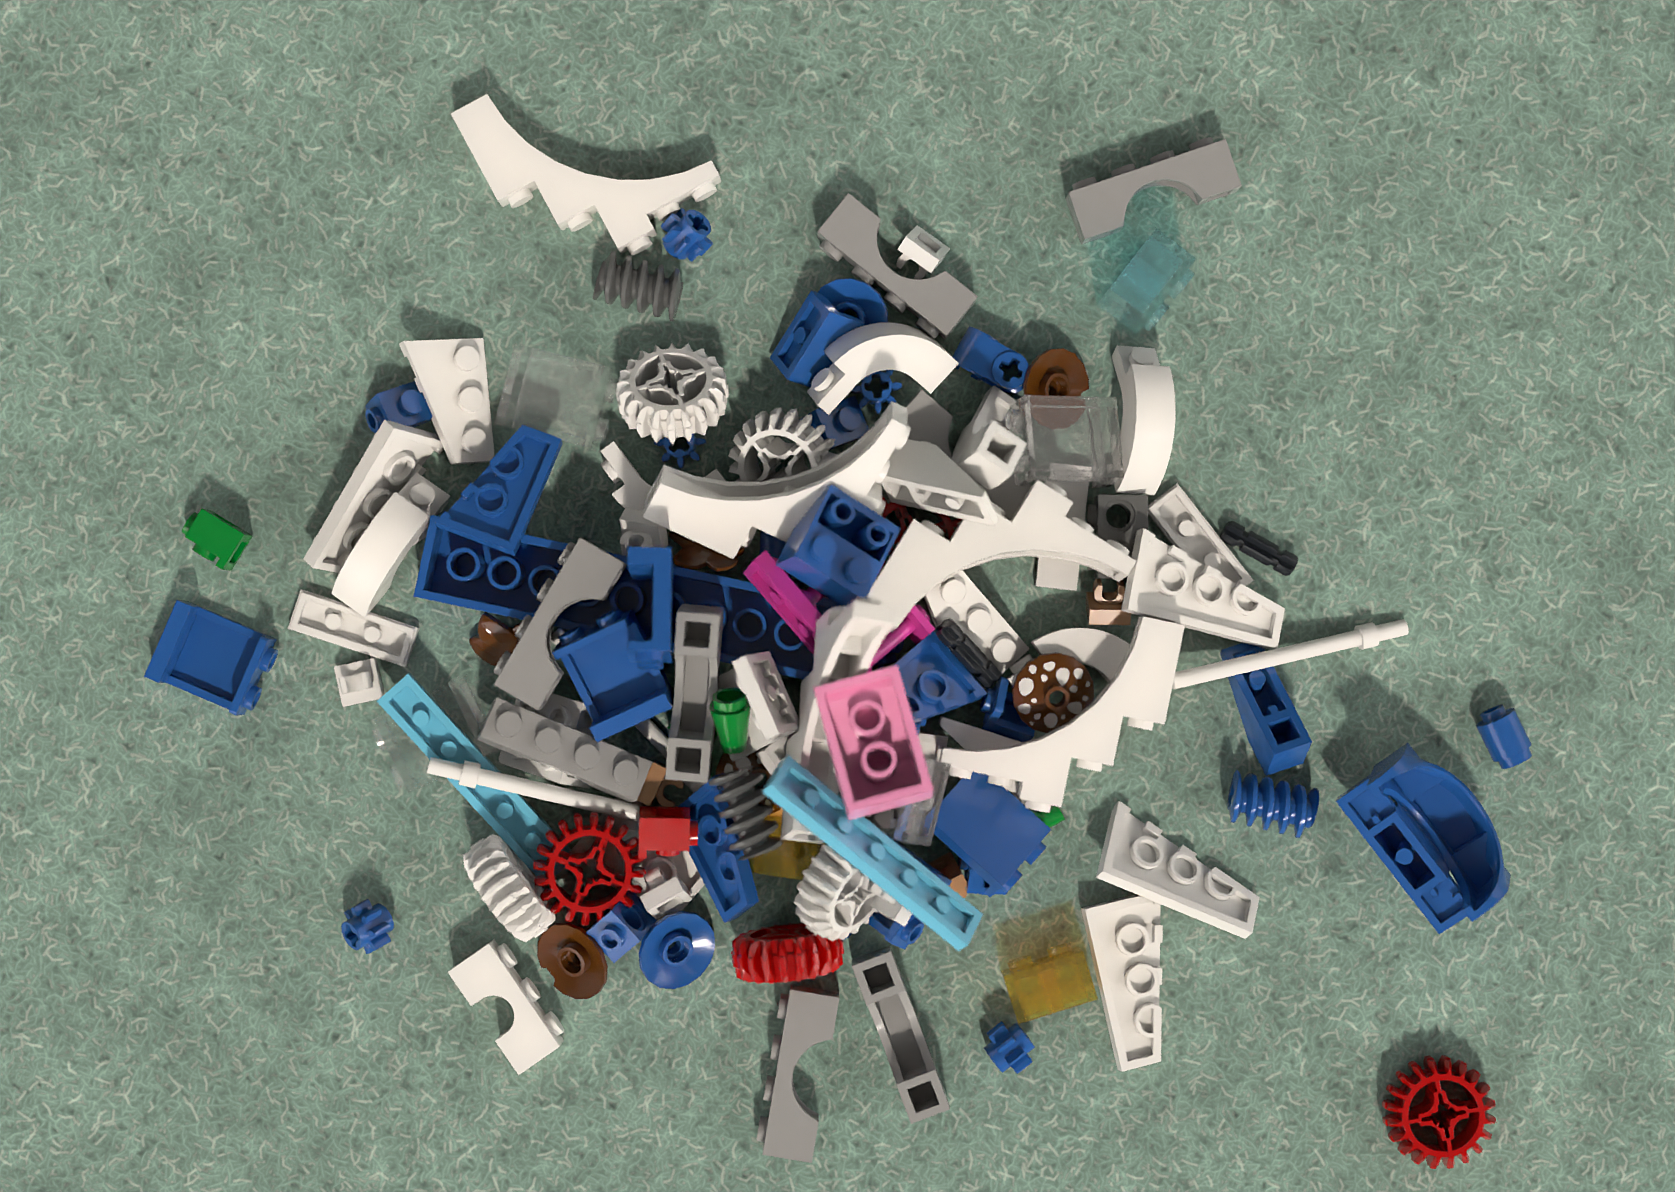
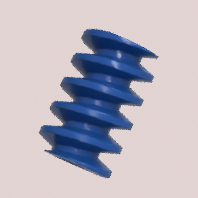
M1236 770L1229 789L1227 809L1229 810L1231 823H1235L1239 815L1245 813L1246 825L1248 827L1252 826L1258 816L1262 819L1263 830L1267 831L1273 820L1278 821L1279 834H1284L1289 824L1294 825L1295 837L1300 838L1305 828L1312 827L1315 821L1320 795L1318 788H1313L1306 794L1305 787L1300 784L1295 785L1290 792L1289 783L1283 780L1278 782L1274 788L1273 780L1270 777H1264L1258 784L1257 777L1253 773L1247 774L1242 781L1240 772Z

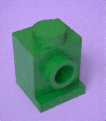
M203 508L199 514L194 512L182 529V533L185 534L184 537L195 543L192 548L193 551L212 562L218 557L219 560L215 566L232 571L253 537L212 510Z

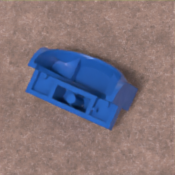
M1406 743L1374 766L1369 776L1337 797V804L1439 935L1467 916L1471 922L1475 921L1496 905L1508 892L1511 874L1504 867L1500 842L1485 809L1463 782L1444 768L1419 758L1409 743ZM1449 871H1451V873H1452V875L1454 876L1456 882H1455V881L1453 880V878L1449 875Z

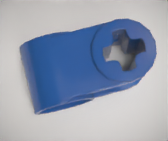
M969 326L952 356L959 363L955 368L958 370L961 367L972 373L970 377L981 380L992 387L996 386L1004 393L1016 394L1022 391L1029 368L1026 358L1020 353L1000 344L990 335ZM1013 364L1017 365L1018 374L1021 377L1019 379L1012 377L1009 382L1004 381V372L1001 368L1009 369Z

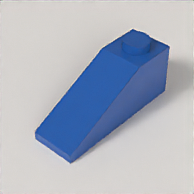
M1240 643L1222 649L1220 655L1222 661L1263 652L1265 649L1247 643ZM1274 666L1229 676L1228 680L1248 741L1265 775L1268 776L1303 764L1312 740Z

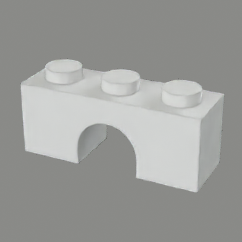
M493 939L454 966L448 973L471 1006L487 996H500L511 1004L514 1011L513 1025L502 1033L495 1042L517 1074L520 1075L561 1046L564 1040L560 1034L564 1032V1028L552 1011L545 1014L537 1002L541 995L534 983L528 977L522 980L513 966L517 964V960L505 943L499 946Z

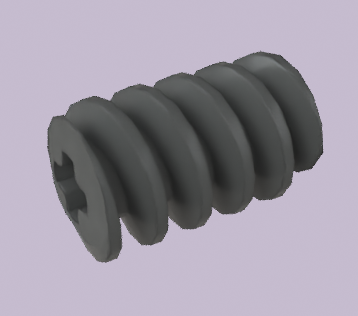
M611 251L607 259L601 264L594 288L593 300H597L602 291H604L606 304H613L620 295L622 308L628 309L636 299L638 312L644 313L649 305L652 304L654 317H660L665 309L668 308L669 319L674 321L683 291L680 269L675 268L670 277L665 278L664 265L659 264L654 273L650 274L647 260H643L636 270L633 269L632 256L628 255L621 265H617L616 252Z
M753 766L722 774L709 781V786L723 787V791L714 797V801L728 803V807L719 813V817L733 819V823L724 829V833L738 835L739 839L729 846L730 850L743 851L744 855L738 860L770 852L779 848L784 843L781 837L769 836L779 826L776 821L764 820L765 817L773 812L772 805L759 804L767 795L762 792L764 788L753 787L763 779L762 773L748 771Z

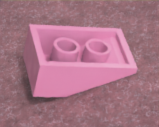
M898 665L813 687L848 821L932 798L933 786Z

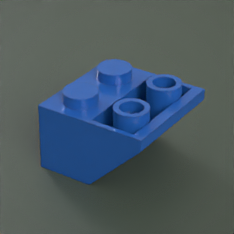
M830 484L795 526L775 565L840 606L848 607L856 599L868 596L901 528Z

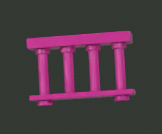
M765 550L752 561L743 574L814 655L816 621L822 616L816 609V603L825 596L811 587L807 590L799 589L789 578V573L775 565L778 559L772 558ZM915 604L900 625L892 633L889 631L875 652L866 673L872 672L871 667L907 636L917 645L935 630L930 623L928 614L921 606Z

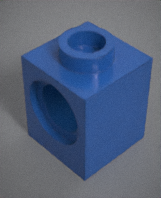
M629 890L626 895L634 900L632 907H627L619 901L612 910L606 909L604 917L599 921L596 920L586 932L596 940L602 951L613 963L640 942L658 920L646 911L641 899Z

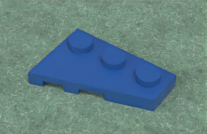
M522 425L489 461L490 465L473 484L470 483L463 490L461 497L449 511H445L435 522L436 526L515 556L562 447V439Z
M934 631L893 665H898L914 723L981 700L988 694L954 656L951 650L939 640Z
M708 781V783H705L678 807H690V820L698 821V846H689L688 852L723 922L726 923L744 914L759 902L749 859L738 860L744 855L743 851L729 849V846L739 837L738 835L724 833V829L733 823V819L719 817V813L728 807L727 802L714 801V797L723 791V787L709 786Z

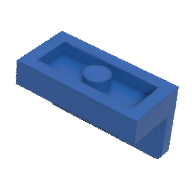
M811 290L770 356V359L787 380L811 387L814 377L822 369L829 368L833 364L824 353V350L842 335L865 326V324L858 318L838 312L823 294Z

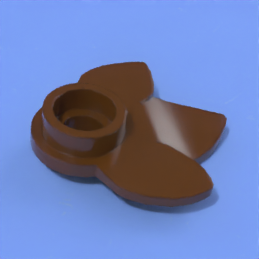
M669 532V537L682 547L673 556V564L680 568L698 570L707 566L716 572L733 568L738 563V557L745 552V547L741 546L734 559L676 532Z
M484 612L478 623V635L472 636L469 639L470 645L483 661L496 666L505 651L512 654L520 639L515 636V633L521 622L512 629L491 614Z

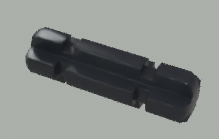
M1229 521L1224 526L1220 538L1226 544L1232 547L1239 546V551L1266 566L1273 565V570L1284 576H1288L1294 571L1298 563L1296 555L1287 550L1280 551V546L1253 531H1244L1245 527L1235 521Z
M952 619L944 620L936 628L935 634L939 640L951 650L954 656L971 674L973 673L984 687H991L1000 679L1001 672L991 660H988L979 647L963 633L961 628Z

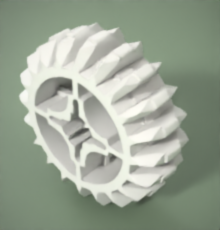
M671 343L668 349H660L655 344L652 353L640 351L638 360H628L626 369L620 371L619 383H617L616 388L619 413L625 419L629 429H637L641 438L651 434L656 443L663 437L669 438L672 444L678 437H685L690 442L693 433L696 432L705 436L707 426H717L719 416L725 415L727 398L729 397L726 374L723 371V367H719L716 358L707 357L704 349L693 352L689 343L682 349L676 348L673 343Z
M781 407L774 408L770 415L766 411H761L755 416V420L749 419L742 425L743 431H739L734 436L733 442L737 446L730 450L728 456L736 462L730 466L729 472L740 475V478L735 482H761L793 476L809 470L804 461L805 453L809 458L811 469L823 465L836 457L838 454L828 451L834 445L835 439L824 440L821 434L825 431V425H820L814 429L811 426L812 415H806L802 420H799L797 408L790 409L786 415ZM779 436L787 437L796 443H786ZM790 455L794 456L787 463V467L781 468L778 472L775 471V468L781 464L780 461L782 459L785 460ZM757 456L763 463V472L760 469Z
M492 834L485 839L479 840L463 855L464 868L474 884L473 887L479 892L481 899L497 917L499 923H502L506 930L511 932L515 938L527 942L533 937L536 938L541 935L555 921V914L551 911L550 899L542 901L540 898V894L544 889L542 886L535 885V876L500 836Z
M822 845L821 852L817 857L811 858L812 863L809 868L803 870L805 875L803 881L797 884L796 888L799 890V893L794 899L797 905L795 913L801 918L800 921L806 925V928L815 935L819 934L831 941L837 938L844 940L848 937L849 933L856 934L861 924L867 925L869 917L874 912H878L870 907L876 895L867 890L871 883L867 876L830 846Z

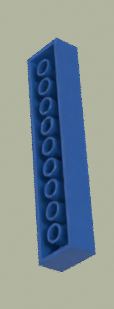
M431 515L413 597L522 620L527 614L534 617L541 605V602L536 600L538 593L548 578L555 581L563 566L558 564V560L567 543L524 534L518 551L513 556L438 528L435 522L440 516ZM607 552L627 564L628 556ZM627 565L607 601L588 599L576 602L559 615L554 626L569 630L581 626L582 630L585 631L598 625L595 620L611 610L618 609L620 614L633 609L648 641L653 638V580H631ZM673 566V652L675 649L677 611L682 604L724 607L720 662L732 664L733 661L745 655L770 651L776 668L781 675L805 679L813 671L814 655L751 582ZM822 598L816 603V609L823 615L828 609L830 610L840 605L831 599Z

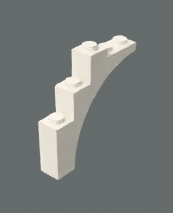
M488 94L451 113L502 207L510 204L512 208L525 204L533 198L532 191L538 188L561 230L569 227L571 232L577 231L593 221L591 215L598 212L621 254L629 251L631 255H635L649 248L653 244L650 239L657 235L650 222L651 219L657 217L659 221H664L671 213L676 214L680 210L679 204L693 197L695 202H699L710 197L717 191L715 185L721 182L720 175L712 160L683 173L654 179L617 180L583 173L554 161L528 144L504 120Z
M892 401L876 424L849 449L823 465L789 477L761 482H726L694 476L664 465L646 497L642 517L734 559L741 546L747 548L750 545L756 529L787 542L795 526L830 484L881 516L885 507V501L882 500L881 482L890 467L888 459L894 448L900 450L904 446L911 427L907 425V408Z
M1037 480L1030 487L1011 520L1004 517L1006 513L1002 508L991 502L998 518L995 526L962 519L949 541L942 537L944 532L935 524L926 520L919 523L914 519L880 571L867 597L881 600L882 605L896 607V624L890 630L892 633L913 606L935 586L965 569L986 562L1022 556L1059 558L1091 567L1117 581H1121L1129 575L1137 561L1128 556L1129 550L1120 543L1113 540L1105 542L1092 534L1094 529L1085 521L1076 517H1072L1071 520L1065 517L1074 503L1066 498L1067 493L1065 490L1052 482L1045 481V483Z
M859 598L848 607H833L830 610L828 609L816 621L814 668L801 682L799 729L786 743V756L789 755L835 794H838L839 786L813 687L867 672L883 638L896 624V607L882 605V601L876 598ZM784 809L782 810L781 839L817 844L824 843Z
M1138 617L1129 649L1114 677L1095 700L1069 722L1039 738L1004 748L968 750L942 747L939 764L947 766V775L971 779L972 772L988 775L987 783L1012 788L1013 780L1020 781L1017 797L1026 800L1025 808L1050 813L1051 805L1061 807L1071 757L1078 759L1076 767L1101 772L1102 764L1113 766L1123 716L1129 717L1127 726L1152 730L1154 723L1165 725L1185 625L1148 617Z

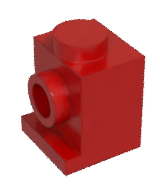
M640 806L638 859H647V851H655L657 855L670 857L679 855L681 851H689V846H698V821L690 820V807Z

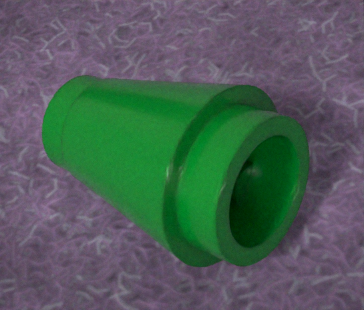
M739 688L718 690L712 695L709 710L722 746V751L727 754L741 753L747 749L750 703L746 698V694Z

